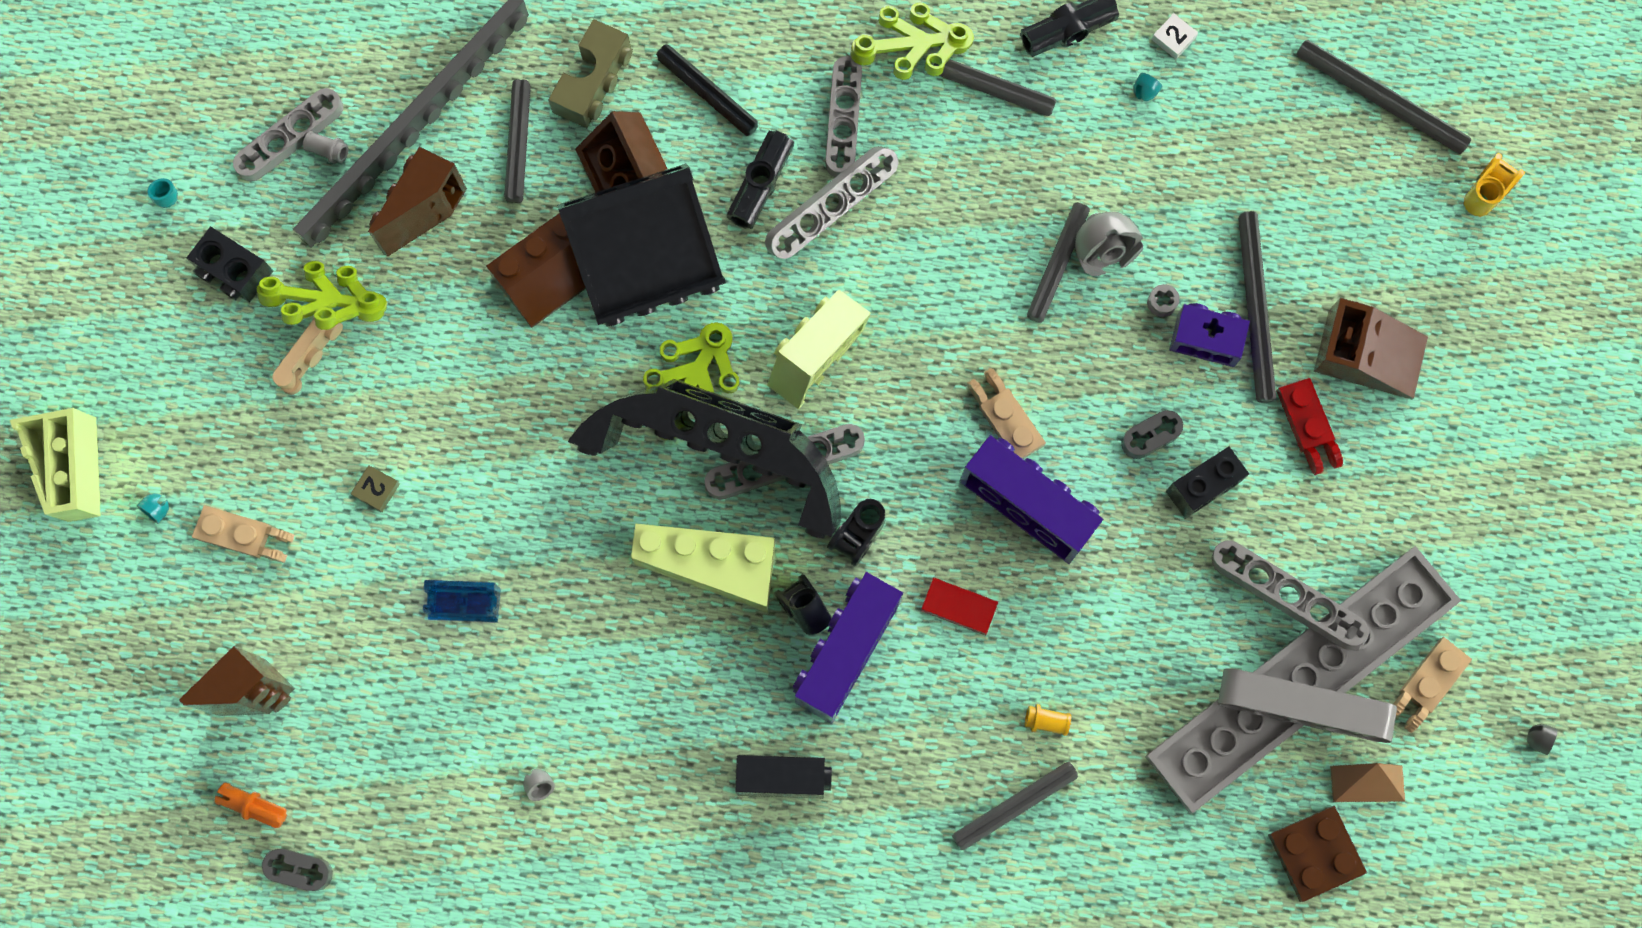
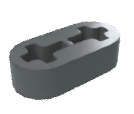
M1165 410L1133 426L1125 433L1122 439L1121 446L1124 453L1133 459H1141L1172 443L1180 436L1183 430L1182 418L1174 411ZM1162 419L1166 423H1174L1175 426L1171 430L1172 434L1168 431L1156 434L1155 430L1162 425ZM1132 435H1135L1138 439L1146 435L1150 437L1143 444V450L1138 446L1134 448L1130 446L1133 440Z
M288 849L272 850L266 854L262 862L263 874L267 879L306 891L325 889L330 884L333 876L332 867L327 861ZM282 855H284V862L294 865L293 872L280 871L279 875H276L277 868L273 867L272 863L274 860H280ZM317 864L319 865L318 872L323 873L322 880H315L312 885L310 884L311 878L300 873L302 868L314 869Z

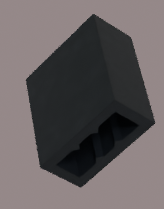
M737 755L735 792L738 796L824 799V791H831L832 767L825 766V758Z

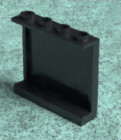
M686 163L557 205L598 325L605 323L606 327L614 326L624 322L625 316L637 313L638 316L648 315L657 310L656 306L669 303L670 306L686 302L689 295L698 292L701 295L712 294L720 290L719 285L726 284L693 184L694 179L690 167Z

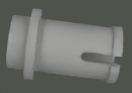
M309 131L303 141L305 151L326 157L332 164L342 163L347 158L348 145L340 138L333 140L316 132Z

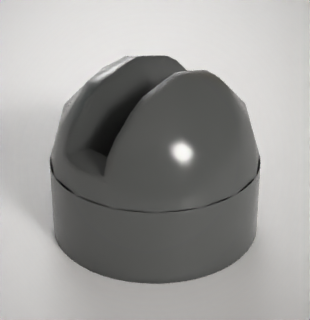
M1545 724L1533 725L1528 731L1527 742L1534 750L1548 755L1556 740L1558 729Z

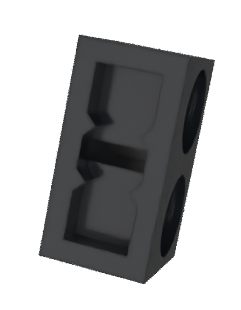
M211 226L186 257L195 267L192 271L195 275L209 284L212 280L217 281L221 284L219 289L235 301L242 297L250 303L257 294L259 282L273 273L271 267L262 258ZM221 254L217 262L210 264V260L215 255ZM248 271L244 279L236 281L240 273Z
M1228 446L1173 482L1166 490V493L1183 517L1187 519L1240 484L1249 475V472L1230 446Z

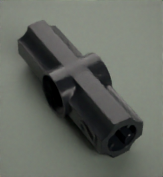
M1087 0L1078 5H1075V3L1064 4L1057 8L1049 18L1021 29L1022 44L1027 54H1030L1032 57L1062 44L1069 47L1073 45V41L1076 40L1078 43L1085 39L1091 31L1118 20L1117 3L1115 0Z
M769 130L754 161L747 166L746 177L727 212V218L735 225L744 229H753L768 197L775 191L776 181L794 147V141L786 134L777 130ZM757 176H765L768 178V181L759 184L754 182L753 179Z

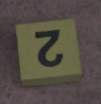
M368 465L352 490L351 495L376 510L383 512L400 483Z

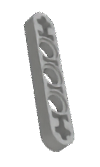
M876 146L866 152L772 228L765 239L767 251L782 259L790 258L894 174L898 167L896 153L882 146ZM879 156L886 157L883 161L884 168L876 167L880 163ZM865 167L871 168L872 170L869 172L867 169H865ZM860 173L863 176V185L859 190L853 191L850 186L851 178L853 175ZM836 193L839 198L838 206L834 210L828 211L825 206L826 198L830 194ZM811 213L814 218V224L810 230L803 231L800 227L801 218ZM795 232L799 235V238L792 236V234ZM780 236L787 238L784 241L786 246L784 249L777 247L780 244L778 240Z
M845 424L807 437L813 443H820L826 447L827 454L824 458L828 465L856 456L862 451L865 442L864 433L858 426L853 424ZM845 433H850L851 437H858L854 448H849L847 444L837 446L838 454H832V444L828 438L834 437L835 444L844 440ZM740 461L739 464L727 463L711 469L706 474L704 481L708 494L714 499L722 500L784 480L786 477L773 472L772 476L762 474L757 481H748L743 476V470L750 464ZM737 469L741 486L736 487L735 480L725 484L726 490L719 491L718 487H711V484L715 483L716 476L721 475L723 480L733 478L731 470Z
M1223 541L1215 547L1212 555V564L1214 569L1220 574L1343 649L1357 650L1365 644L1369 636V627L1366 621L1237 542ZM1229 551L1235 554L1234 561L1224 564L1222 562V554L1226 555ZM1245 559L1249 561V563L1245 566L1243 574L1241 575L1238 573L1240 565H1243ZM1254 568L1263 569L1268 575V581L1264 584H1255L1250 580L1249 572ZM1284 587H1292L1298 592L1299 600L1294 603L1284 602L1279 595V591ZM1316 605L1324 606L1330 613V619L1326 622L1315 621L1310 614L1311 608ZM1338 615L1342 619L1335 631H1333L1330 627L1334 624ZM1351 626H1354L1358 629L1356 633L1358 637L1355 636L1352 640H1349L1345 637L1347 633L1345 629H1350Z

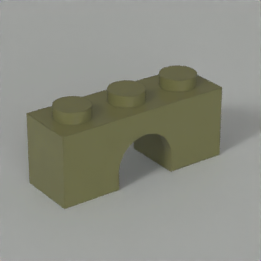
M595 19L592 20L578 45L582 60L593 64L595 69L591 74L583 78H576L563 73L548 99L552 113L585 128H588L591 120L596 121L599 118L603 109L602 100L606 93H612L618 81L617 73L621 66L626 67L633 53L627 33Z

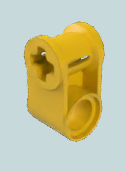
M1497 153L1464 198L1466 210L1474 216L1482 217L1487 215L1513 189L1525 174V171L1522 169L1516 170L1502 160L1500 153Z

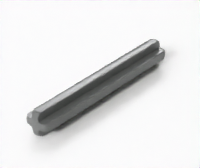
M951 59L947 61L943 73L939 75L940 77L1046 116L1052 114L1056 104L1054 97Z
M516 79L512 82L504 197L509 203H521L524 195L531 92L530 83L525 79Z
M1076 202L1072 206L1028 310L1027 317L1032 321L1038 323L1044 321L1074 250L1076 234L1090 212V208L1087 205Z
M1070 762L1062 764L952 835L954 842L960 850L967 849L1078 778L1076 769Z

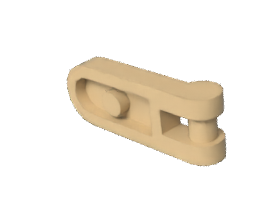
M314 318L274 371L273 381L286 394L294 395L298 393L302 388L300 379L309 367L313 368L319 363L323 355V348L329 340L333 341L340 335L343 324L338 323L332 329L321 330L316 327Z

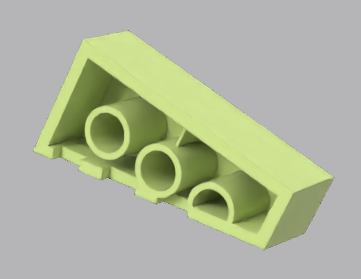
M635 523L631 559L635 565L768 613L775 538Z

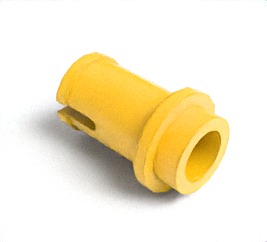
M1036 704L1035 707L1028 706L1025 716V727L1031 728V732H1036L1039 729L1063 734L1064 736L1068 735L1071 725L1070 713L1042 709L1040 704Z

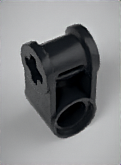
M875 499L861 501L846 522L835 532L827 548L830 550L836 549L849 558L851 565L856 567L866 555L874 539L885 524V509L883 505ZM867 509H873L879 514L880 518L875 524L867 525L860 519L861 513Z
M801 574L798 576L799 580L782 592L777 590L774 592V595L787 615L794 619L804 633L813 635L820 633L828 627L831 615L808 578Z

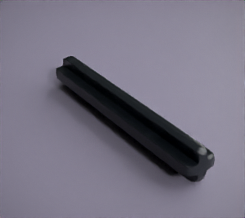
M665 44L658 50L656 54L658 61L745 136H750L756 131L758 121L674 48Z

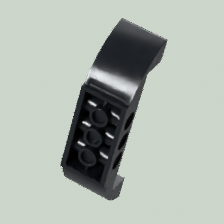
M672 379L661 386H652L632 392L600 408L582 422L568 440L569 443L578 446V451L596 456L597 453L601 454L618 444L624 424L633 428H642L643 425L654 429V434L660 438L674 440L676 437L687 441V446L691 449L706 452L707 449L718 452L720 453L719 457L727 462L739 464L740 461L749 463L753 465L752 469L760 474L772 476L774 472L785 476V481L791 485L802 488L806 484L810 485L811 488L798 526L806 528L805 532L813 537L822 539L825 538V535L832 537L841 523V502L836 480L826 459L816 445L800 431L802 424L676 379ZM688 412L694 416L695 422L691 421ZM720 423L725 425L728 434L721 430ZM752 435L759 438L761 446L755 444Z

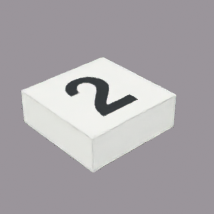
M1173 13L1155 32L1152 41L1173 58L1177 59L1196 39L1198 32Z

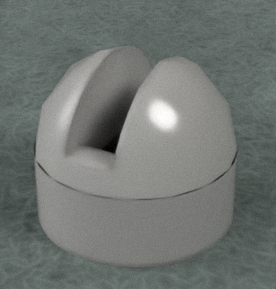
M541 769L532 770V774L526 775L523 781L524 790L532 801L545 799L555 788L550 775Z

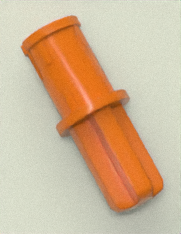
M226 782L217 791L223 797L215 796V804L241 813V817L245 820L253 818L271 827L280 828L287 818V810L284 807L262 799L258 792L248 793Z

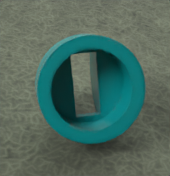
M1140 73L1133 86L1135 97L1143 101L1154 99L1162 88V84L1157 79L1146 73Z
M157 179L148 187V196L154 204L161 208H169L178 200L177 189L169 179Z
M153 493L144 497L137 504V507L146 516L159 524L169 511L168 500H165L160 505L157 501L162 495Z

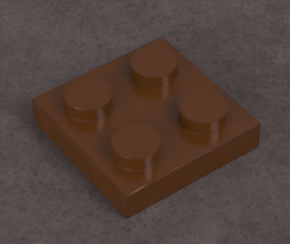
M1335 806L1328 807L1268 834L1300 902L1307 901L1367 874Z

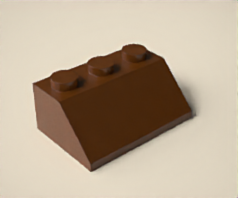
M612 111L575 148L595 192L668 169L641 112Z
M560 213L486 265L493 280L531 328L586 289Z
M233 646L179 701L184 706L218 716L270 714L272 711H280L288 704L291 699L289 694L295 688L266 659Z

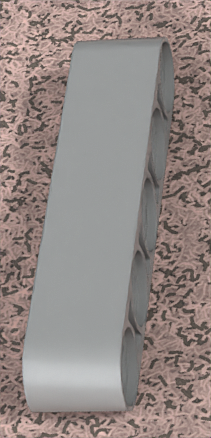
M1228 668L1223 670L1218 705L1224 708L1383 743L1392 742L1397 706L1390 703Z

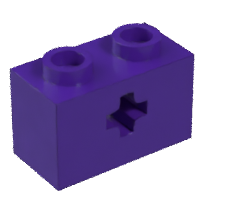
M1184 304L1177 315L1169 351L1235 367L1242 358L1250 321L1241 319L1239 314L1233 312L1218 313L1210 311L1207 306L1202 304ZM1206 328L1212 330L1211 335H1213L1214 337L1208 336L1209 332Z

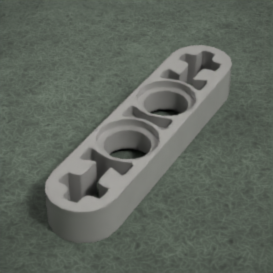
M851 56L840 57L833 66L826 148V169L833 177H837L852 165L856 157L862 66L856 64L851 59ZM845 67H851V72H853L850 75V86H843V71ZM841 96H850L854 100V105L848 109H842L836 104V100ZM840 125H845L851 129L852 134L846 139H840L834 135V129ZM838 147L845 148L844 161L849 162L844 163L843 168H837L836 162H833L837 161Z
M328 88L316 91L240 150L233 160V167L238 175L250 182L259 180L302 147L304 138L309 131L318 134L334 122L344 109L343 102L337 92ZM327 100L332 103L333 107L328 110L321 103ZM313 109L318 114L319 119L317 121L310 110ZM302 118L309 119L310 126L307 130L303 132L294 130V124L297 120ZM277 138L284 140V146L280 151H268V145L272 140ZM260 149L268 158L267 160L264 161V159L259 155L258 151ZM247 160H250L256 166L251 171L244 164Z

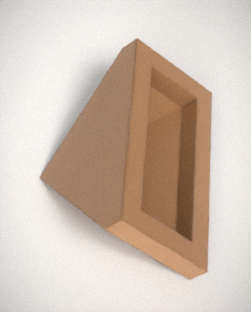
M1372 763L1330 766L1333 802H1405L1402 765Z

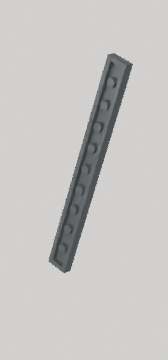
M508 0L293 228L304 243L312 248L316 243L324 241L330 234L331 226L339 218L343 219L351 212L353 203L361 194L365 195L372 190L375 185V179L383 171H388L395 165L398 159L397 156L403 149L414 145L419 138V132L428 123L432 124L439 118L441 109L449 100L457 99L463 90V85L471 77H477L482 72L485 62L492 54L500 53L506 44V39L514 31L518 32L525 26L529 14L524 0Z

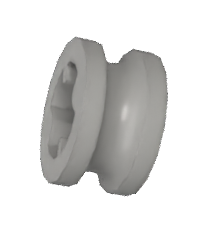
M1166 284L1158 285L1153 288L1148 297V309L1156 316L1167 317L1177 308L1180 297L1174 287ZM1155 296H1169L1170 300L1168 304L1172 305L1169 307L1168 305L1164 304L1160 307L1157 304L1159 298Z

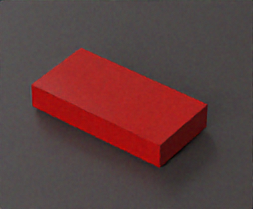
M933 577L921 611L986 636L998 601Z

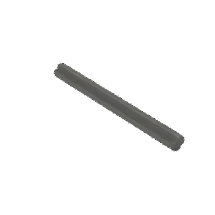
M1305 40L1297 51V57L1458 154H1462L1469 146L1471 138L1313 42Z
M1245 211L1240 214L1238 220L1248 320L1250 321L1249 332L1255 392L1258 402L1268 403L1276 399L1259 220L1258 214L1255 211Z

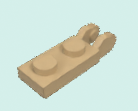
M990 368L984 373L987 382L997 393V395L989 400L976 379L967 382L969 390L980 405L979 409L998 437L1005 439L1014 447L1015 454L1024 459L1045 446L1046 442L1009 388H1005L1003 381L994 369Z
M204 505L192 538L259 559L262 556L285 563L287 555L282 551L268 549L264 546L268 536L287 543L293 542L295 535L274 528L267 523Z
M1445 637L1438 640L1399 692L1401 694L1393 703V705L1397 706L1396 716H1399L1404 711L1410 700L1419 707L1407 720L1404 727L1410 733L1414 732L1428 714L1433 712L1473 660Z

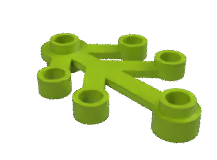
M922 2L914 3L911 6L909 18L914 24H923L936 33H925L899 18V12L895 7L885 6L880 10L879 24L884 28H891L905 37L874 40L871 36L861 35L852 42L850 56L856 64L865 66L874 62L876 54L910 50L906 57H900L895 61L893 74L896 78L907 80L912 76L914 67L930 47L942 46L938 53H932L927 56L924 67L929 75L939 76L943 73L945 64L953 54H962L972 46L974 34L964 24L953 23L948 25L929 14V6ZM916 12L923 13L924 15H918ZM931 63H936L939 66H933ZM899 67H906L908 70H902Z
M310 261L304 265L305 279L313 282L319 291L284 286L276 277H265L257 286L259 303L266 307H277L283 304L286 299L311 302L303 306L298 303L284 304L281 307L282 321L288 325L298 324L303 319L314 315L316 327L321 330H329L335 327L336 324L357 316L365 322L377 321L384 316V312L387 309L386 298L379 293L367 291L358 281L357 270L352 266L338 268L336 275L338 284L342 287H347L353 296L341 294L325 275L324 264L319 261ZM337 306H338V307H344V308H342V309H340V310H337V311H334V310L332 309V308H335V307H337Z
M714 322L706 325L701 330L699 337L678 343L673 340L664 341L660 346V355L664 361L669 363L677 361L681 355L701 352L695 362L664 371L658 369L647 370L643 376L645 387L661 386L672 379H676L679 381L684 380L687 384L698 386L701 389L714 393L707 368L712 359L715 358L721 374L719 378L721 390L725 393L737 391L739 388V377L733 372L727 354L733 342L730 329L722 323ZM712 334H720L722 340L718 343L711 342L709 338ZM671 346L676 349V353L673 356H667L664 354V350ZM650 376H659V383L656 385L649 384L647 380ZM731 377L736 383L732 387H726L723 384L724 379Z

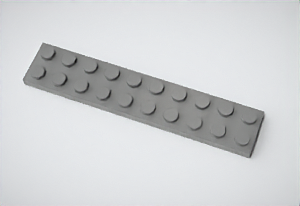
M1414 546L1339 604L1366 621L1369 627V636L1361 648L1357 650L1343 649L1308 628L1252 673L1346 693L1460 603L1461 600L1418 548ZM1330 613L1326 614L1318 622L1328 621ZM1337 615L1330 629L1335 631L1342 618ZM1351 626L1350 629H1345L1347 631L1345 635L1347 639L1352 640L1353 637H1358L1356 635L1358 630L1356 627ZM1217 699L1148 753L1145 758L1188 813L1193 814L1304 725L1224 708L1218 705L1219 699Z

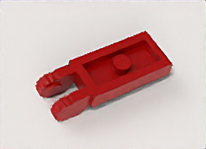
M1311 378L1279 387L1276 392L1301 453L1304 452L1312 473L1317 475L1324 471L1319 452L1315 449L1320 446H1324L1328 460L1334 469L1342 467L1344 465L1342 454L1338 444L1335 442V436Z

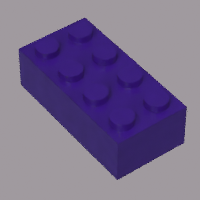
M989 435L965 466L960 483L1066 563L1070 564L1104 520L1099 516V510L1090 502L1085 500L1080 502L1070 494V488L1060 480L1054 479L1052 481L1042 474L1043 469L1035 461L1029 458L1024 460L1015 454L1014 447L1008 441L1000 437L995 439Z
M865 572L861 580L855 577L845 595L847 596L845 602L848 603L844 610L837 608L828 624V632H830L828 639L825 641L820 638L810 656V662L813 663L809 672L802 670L792 687L797 705L830 724L834 722L902 600V591L868 572Z

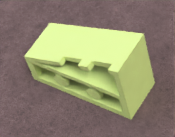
M838 290L830 299L827 296L824 297L814 311L816 314L811 319L805 317L795 329V335L790 340L788 338L783 339L774 352L777 358L767 386L797 409H800L804 404L808 389L814 383L818 386L825 378L822 374L835 360L837 362L863 332L871 314L841 290Z
M70 408L9 420L12 429L18 432L22 443L21 453L24 458L28 459L33 475L30 477L44 514L67 522L101 516L96 417Z

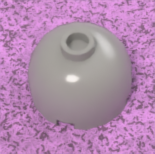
M1119 212L1095 213L1088 217L1078 230L1074 248L1085 273L1091 276H1100L1106 274L1102 270L1103 267L1120 262V266L1123 268L1134 261L1143 250L1141 242L1143 237L1136 224L1127 216Z

